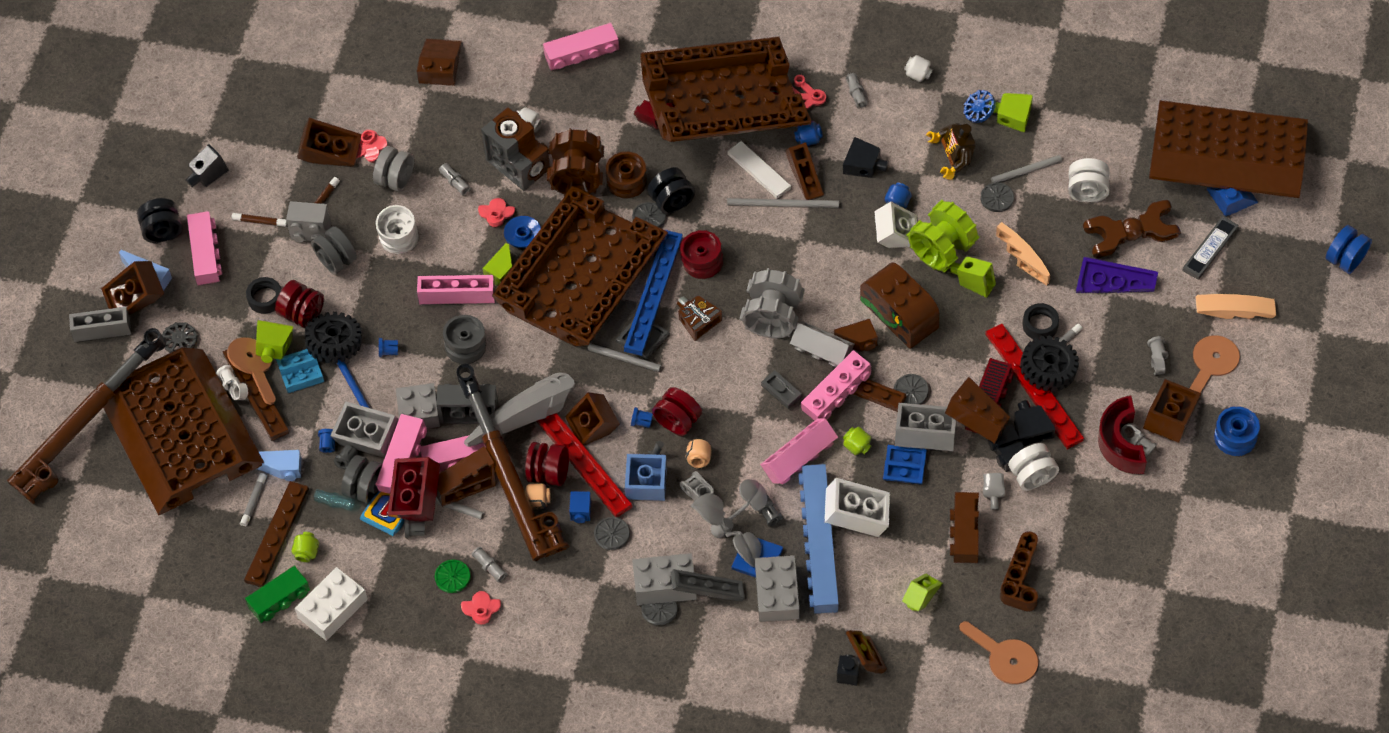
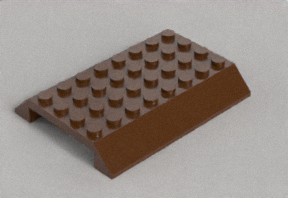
M1159 100L1149 179L1223 189L1233 188L1238 191L1300 198L1308 119Z

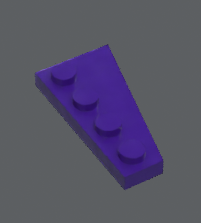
M1083 257L1076 293L1154 292L1158 271Z

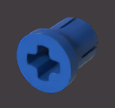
M379 338V357H382V355H398V340H383V338Z
M634 407L630 426L638 425L650 428L653 414Z
M321 429L318 431V437H320L319 451H335V440L331 437L333 429Z

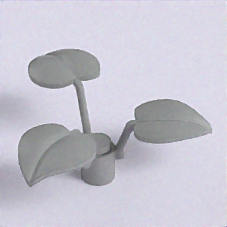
M744 480L739 486V493L742 499L747 502L729 518L724 517L725 512L722 511L724 504L717 495L707 493L698 497L691 507L705 521L712 524L711 533L716 538H721L724 535L726 537L736 535L733 538L735 549L751 567H755V558H759L761 555L760 541L750 532L744 534L741 531L731 532L733 529L732 519L749 505L756 511L764 508L767 503V493L764 487L756 480Z

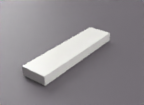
M742 141L728 150V155L776 199L791 189V185Z

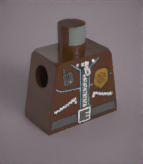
M683 296L677 301V305L681 308L678 311L679 320L694 341L698 340L722 321V311L700 296H696L691 301Z

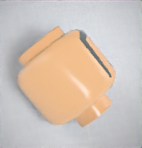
M702 439L690 441L687 445L685 456L687 463L694 468L707 466L711 459V445Z
M543 483L528 484L526 486L525 492L532 509L546 508L547 504L551 502L550 488H547Z

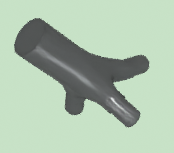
M657 441L652 451L649 450L648 454L660 455L664 443Z

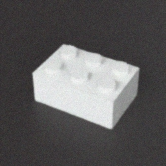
M835 478L826 488L825 523L879 537L889 527L890 493Z
M336 567L295 607V611L299 620L327 641L368 599L365 589Z

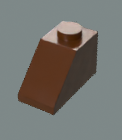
M870 319L834 329V335L854 343L853 349L859 352L863 350L871 351L878 346V336Z

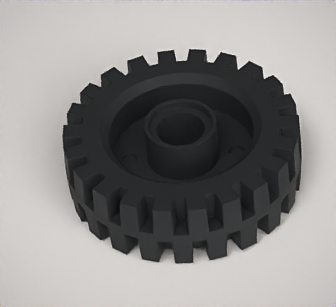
M325 312V316L319 314L318 319L316 317L312 318V322L309 321L305 328L306 349H308L310 355L312 354L313 358L316 359L318 357V361L322 362L325 359L326 363H330L331 360H333V363H338V360L345 362V358L350 360L352 355L355 356L361 348L362 334L360 324L357 323L355 318L352 319L350 315L345 317V313L341 312L340 315H337V312H333V315H330L329 312Z
M1040 336L1039 340L1034 338L1032 342L1030 341L1027 344L1021 357L1020 368L1026 381L1030 379V385L1036 384L1037 389H1040L1042 386L1043 391H1048V388H1050L1051 392H1055L1056 389L1060 391L1064 387L1067 388L1073 382L1079 367V357L1076 356V350H1072L1073 346L1071 344L1066 346L1067 341L1064 339L1062 342H1059V337H1055V340H1052V336H1047V339L1044 336Z

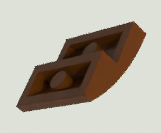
M848 630L846 632L863 667L873 673H884L887 668L870 636H864L862 631Z

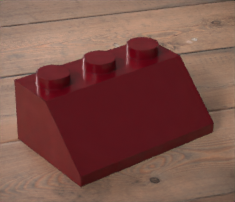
M429 457L397 458L394 460L387 514L389 517L412 521H433L440 463Z

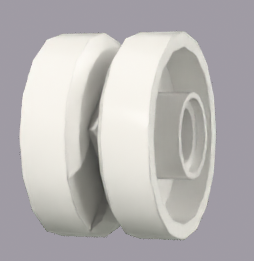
M1092 158L1073 162L1069 167L1068 193L1070 197L1079 202H1099L1104 200L1109 195V166L1101 160Z
M1043 443L1033 444L1020 450L1011 458L1008 464L1013 475L1017 476V481L1024 491H1030L1050 482L1059 472L1057 463L1054 458H1051L1050 451Z

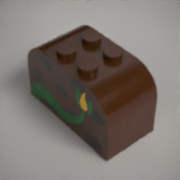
M894 262L889 263L860 285V301L909 349L939 328L940 313L935 301L898 264Z

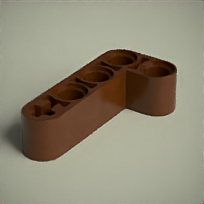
M1027 531L1021 535L1000 592L1002 603L1027 612L1033 611L1037 607L1038 599L1037 591L1024 585L1037 551L1038 537L1033 532ZM1016 575V576H1019L1020 578H1017V579H1016V578H1013L1012 576ZM1011 592L1013 593V595H1007L1005 593ZM1030 598V599H1032L1033 601H1030V602H1029V601H1026V600H1024V599Z

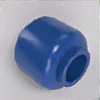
M811 121V125L798 126L797 131L794 132L796 141L801 144L806 142L807 146L818 144L820 138H823L821 126L816 124L815 121Z
M896 183L889 187L884 200L886 203L893 202L906 209L912 194L908 186Z

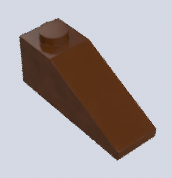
M806 142L788 148L785 152L805 200L823 196L824 194Z

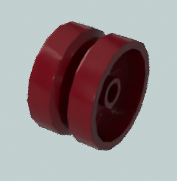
M698 230L688 234L681 242L682 263L685 271L690 276L697 279H707L720 272L723 267L724 258L721 242L714 233L707 230Z
M670 387L662 396V400H659L652 408V414L662 427L678 436H684L692 427V423H695L702 415V409L688 393L679 388Z

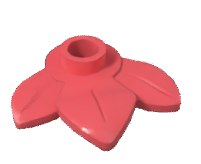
M373 130L364 131L361 135L356 158L365 156L369 162H375L380 154V150L387 146V140Z
M495 198L490 201L489 205H480L478 212L481 217L486 218L490 226L499 227L506 218L514 215L515 207H506L503 199Z
M485 591L475 593L472 601H463L461 603L463 613L467 616H472V619L479 625L488 623L492 614L501 607L500 599L490 600V596Z

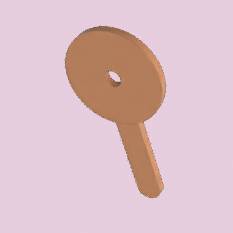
M1213 335L1201 339L1195 345L1193 359L1200 372L1189 389L1201 393L1211 375H1226L1237 367L1240 358L1239 350L1231 340L1223 336ZM1218 353L1220 357L1214 358L1213 354Z
M238 338L233 340L227 350L229 361L238 370L252 374L264 402L269 405L274 404L276 398L264 374L270 368L272 362L265 363L261 360V356L256 355L255 339Z
M965 621L960 624L959 629L962 633L991 653L989 658L990 669L999 680L1008 684H1021L1034 676L1038 667V658L1036 652L1029 644L1020 640H1006L998 644L969 622ZM1016 659L1018 663L1016 665H1012L1010 663V660Z

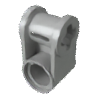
M694 471L692 476L686 481L680 482L681 489L694 501L704 494H714L713 487L697 471Z

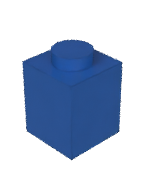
M571 491L569 511L571 521L576 523L590 521V492Z

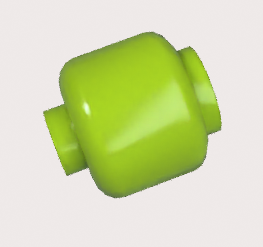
M851 427L843 436L844 447L855 456L860 453L865 455L872 447L869 444L872 439L871 436L861 427Z
M303 532V534L295 536L291 552L296 560L310 562V560L316 558L319 541L314 537L313 533Z

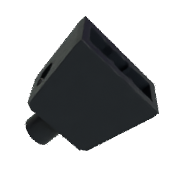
M854 137L843 163V174L873 178L876 169L884 172L887 171L889 161L880 159L881 149Z
M208 144L189 163L192 174L185 181L192 188L199 182L207 187L227 173L229 169L221 155Z
M1028 400L1018 403L1019 411L1014 413L1015 430L1019 436L1018 442H1022L1023 446H1027L1055 437V427L1042 406L1031 407Z

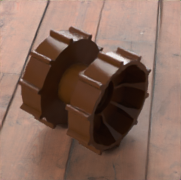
M569 128L567 131L555 133L553 140L549 141L548 152L553 159L551 168H547V181H550L551 190H556L565 196L570 188L574 186L589 194L596 193L599 185L603 184V172H600L598 163L601 158H604V145L601 144L600 136L588 132L587 129L584 131Z

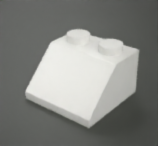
M889 202L875 211L877 242L887 248L910 247L911 245L906 235L917 223V215L893 202Z

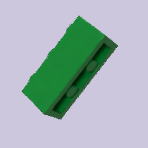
M294 565L246 597L245 600L247 607L258 621L262 623L263 621L271 620L275 613L281 609L289 608L296 599L304 598L308 591H310L308 581Z

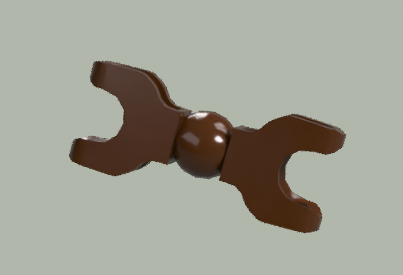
M1163 200L1152 203L1146 213L1139 215L1138 219L1130 217L1122 222L1121 220L1114 221L1102 215L1086 220L1083 224L1084 231L1087 234L1097 233L1104 239L1103 242L1093 247V257L1100 258L1112 255L1116 251L1117 246L1124 244L1126 240L1135 241L1141 236L1142 239L1152 238L1158 242L1178 238L1181 234L1179 226L1176 224L1166 225L1160 220V217L1170 212L1172 207L1170 201Z

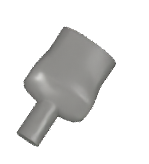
M983 474V496L990 498L991 510H998V498L1005 496L1004 474Z

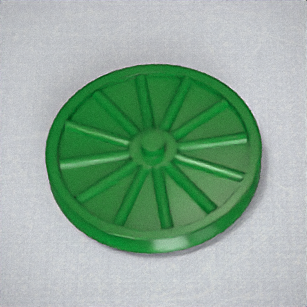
M447 560L441 563L435 571L436 585L447 593L462 591L470 582L468 566L459 560Z

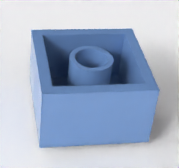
M627 454L625 497L628 500L665 501L666 455Z

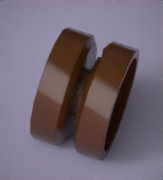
M627 151L617 153L608 160L606 164L607 187L610 192L616 197L625 199L636 197L645 190L647 185L646 163L641 156Z

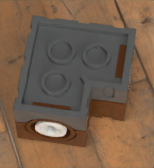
M507 107L493 121H490L481 129L486 161L523 191L530 187L534 181L536 182L547 172V168H550L548 147L535 139L534 126L529 121L523 120L518 112L512 111Z

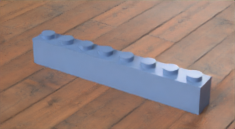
M826 464L802 466V473H798L799 485H803V490H800V500L805 502V507L801 508L802 519H806V525H803V535L808 537V542H804L805 554H809L810 559L806 560L807 572H811V577L808 578V590L812 589L813 595H809L810 607H814V614L838 612L831 524L825 523L826 488L828 487Z

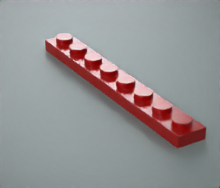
M1001 323L987 330L985 335L1005 363L1012 364L1011 371L1034 404L1042 406L1055 427L1056 435L1066 449L1083 442L1084 437L1049 388L1048 391H1043L1042 386L1040 389H1037L1036 384L1033 386L1029 384L1030 379L1027 381L1024 379L1020 368L1023 352L1004 325Z
M557 413L537 420V423L555 444L568 447L569 462L615 517L621 516L632 508L630 501Z

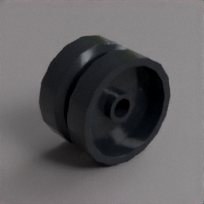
M671 167L660 172L652 179L647 189L648 195L656 202L657 207L665 215L672 214L687 206L694 198L696 192L694 186L686 179L685 174L678 167Z
M156 198L149 200L137 210L136 214L143 239L149 243L158 244L175 239L182 231L176 203L170 199Z

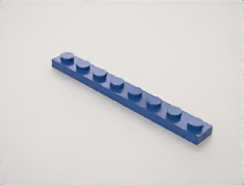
M665 230L668 232V235L658 248L624 345V352L643 355L683 239V234Z

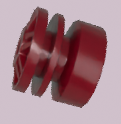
M290 280L283 287L277 298L275 312L278 316L289 321L292 320L293 323L306 328L308 322H312V318H317L321 313L324 305V295L311 287L307 288L306 285L296 280Z
M532 442L528 449L525 464L527 481L531 483L537 481V483L541 484L546 479L549 485L562 486L567 478L569 468L568 447L552 444L549 448L546 443Z

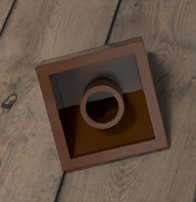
M588 392L565 416L574 435L583 446L610 435L620 424L604 394Z

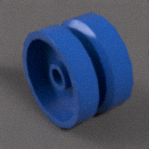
M1347 225L1333 240L1327 251L1326 260L1333 265L1340 263V269L1351 274L1366 256L1372 239L1365 234L1358 236V231L1352 226Z
M1238 406L1225 409L1217 419L1214 432L1216 445L1225 454L1232 456H1243L1250 453L1257 442L1260 430L1259 420L1255 413L1244 407Z

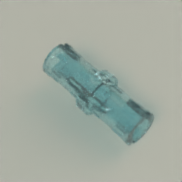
M317 489L314 494V501L328 504L333 508L340 507L352 511L355 504V499L343 497L336 492L329 493Z

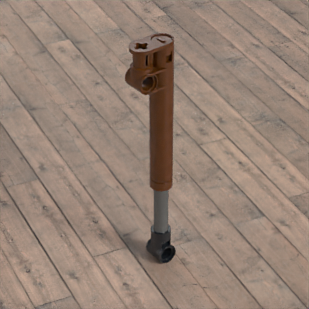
M148 329L144 333V339L133 350L134 353L105 383L101 382L7 480L13 488L17 489L33 505L36 503L34 501L35 498L42 491L45 492L47 489L55 487L58 483V476L48 465L100 412L108 401L115 396L113 392L143 361L146 362L155 352L164 349L166 340L158 329Z
M461 364L456 371L458 382L466 399H469L484 434L482 441L494 461L495 472L532 560L538 561V559L543 557L546 558L569 548V544L564 542L557 516L552 512L535 516L505 442L502 439V435L499 430H495L481 397L482 390L474 374L473 367L469 364ZM464 372L471 374L467 378L461 377V374ZM547 520L554 521V525L550 527L544 525Z

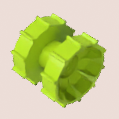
M941 200L928 214L931 222L927 223L919 220L906 236L909 239L910 248L913 249L921 261L933 270L945 273L958 259L955 249L967 252L980 236L976 229L977 225L973 223L966 211L955 205L953 201L950 203Z

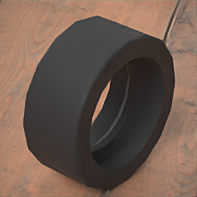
M261 277L253 280L248 285L246 297L253 311L260 314H268L275 311L276 301L282 290L278 281L269 277ZM263 288L273 289L276 293L275 297L268 302L261 303L254 300V294Z
M1044 303L1029 306L1023 315L1022 326L1024 332L1032 339L1038 338L1039 340L1040 336H1044L1045 339H1047V336L1053 337L1059 327L1058 312L1052 306ZM1038 314L1046 315L1051 318L1052 325L1046 329H1037L1030 324V318Z

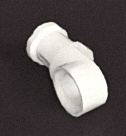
M224 365L219 368L216 374L221 378L223 387L229 391L233 400H245L248 396L247 385L240 383L239 379L234 376L231 365Z

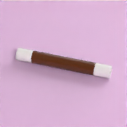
M334 177L314 203L323 204L340 180Z
M232 213V220L287 226L286 219Z

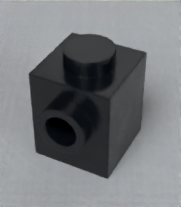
M851 654L840 655L837 683L857 686L860 669L859 657Z

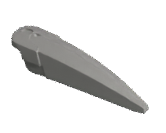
M555 373L536 382L535 385L519 393L490 415L495 430H499L502 435L534 421L546 418V416L558 413L562 410L567 395L575 389L574 380L566 373ZM480 425L464 440V444L467 447L483 442L482 437L484 434Z

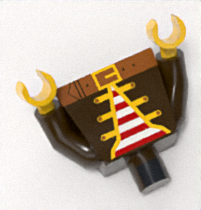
M955 123L940 129L938 133L929 131L926 136L932 137L928 141L930 143H938L940 137H942L941 142L952 168L943 167L940 170V173L945 174L943 176L945 179H953L956 171L959 172L964 167L970 165L976 145L971 134L972 127L968 124L960 125Z

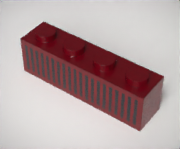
M989 358L979 387L1001 408L1002 404H1000V401L1006 398L1008 391L1006 385L1007 383L1011 384L1014 373L1011 372L1012 364ZM965 426V430L975 432V431H973V430H971L970 428H968V427Z

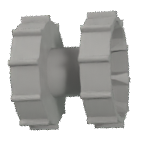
M769 268L764 271L754 272L752 280L749 279L746 290L752 300L747 299L746 306L742 307L739 319L743 322L745 330H750L758 336L767 338L791 337L792 330L796 329L798 316L795 315L793 308H798L799 301L802 302L805 288H802L799 282L800 279L794 278L787 274L786 271L781 272L770 270Z

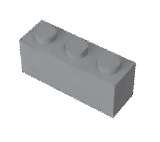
M126 307L69 314L70 331L74 342L131 335L130 317Z
M804 321L798 322L790 344L795 346L794 349L800 352L812 353L811 356L818 360H828V364L837 367L852 352L854 343Z

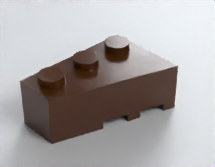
M970 377L965 380L951 397L945 411L946 415L993 443L1003 434L1010 419V416Z
M485 446L439 473L436 497L442 507L496 486L494 461Z
M955 492L954 509H950V521H954V526H950V538H954V544H950V556H954V563H978L979 492Z

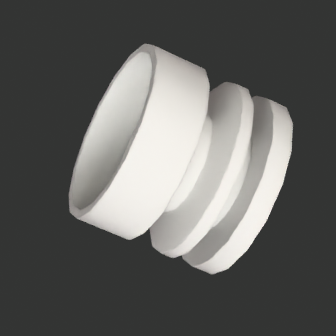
M393 205L388 206L378 214L376 229L380 243L385 250L394 254H402L416 246L419 238L414 215L408 208Z

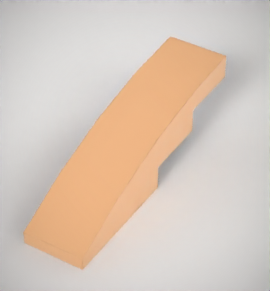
M1001 222L997 226L996 236L1007 243L1006 251L1017 258V266L1047 286L1050 281V273L1042 260L1029 244Z
M1206 294L1196 296L1197 313L1224 319H1232L1234 316L1253 319L1255 316L1274 318L1276 316L1275 300L1271 298L1238 294Z

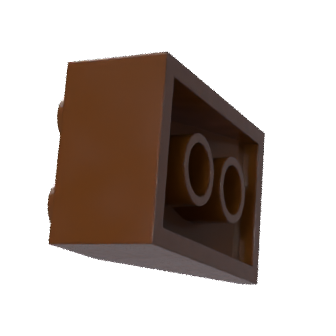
M426 39L417 68L419 83L455 86L462 41Z
M309 118L303 130L297 159L314 164L354 167L362 134Z
M134 261L101 288L109 309L126 307L129 315L154 303L164 295L152 261Z
M1165 379L1148 411L1143 429L1180 443L1201 393Z

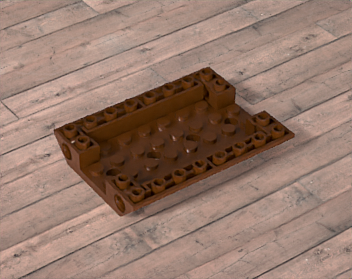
M780 37L644 52L640 55L642 81L662 139L676 142L811 125V119L801 93L794 94L787 73L790 63ZM774 90L777 91L779 94L775 95L770 91ZM736 95H742L744 99H740ZM701 99H707L709 103H705ZM667 103H671V104H673L675 107H670V106H668V105H666V104H667Z
M572 186L499 284L492 297L507 313L575 347L589 345L668 235V232L638 217H635L630 222L605 210L603 200ZM609 229H614L616 233L613 235H608L606 231ZM589 256L597 258L594 262H588L586 259ZM571 283L577 286L575 289L572 290L566 288V286ZM550 311L557 313L555 317L551 318L547 317L546 314Z
M182 347L135 369L113 392L115 396L103 407L158 516L193 500L192 490L225 474L229 481H232L261 467L262 463H264L203 349ZM155 377H159V378H160V380H159L158 382H156V383H151V380H152L153 378H155ZM170 405L175 406L171 411L165 410ZM190 434L188 439H180L182 435ZM198 463H205L203 468H195Z

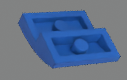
M888 445L883 480L922 485L927 449Z

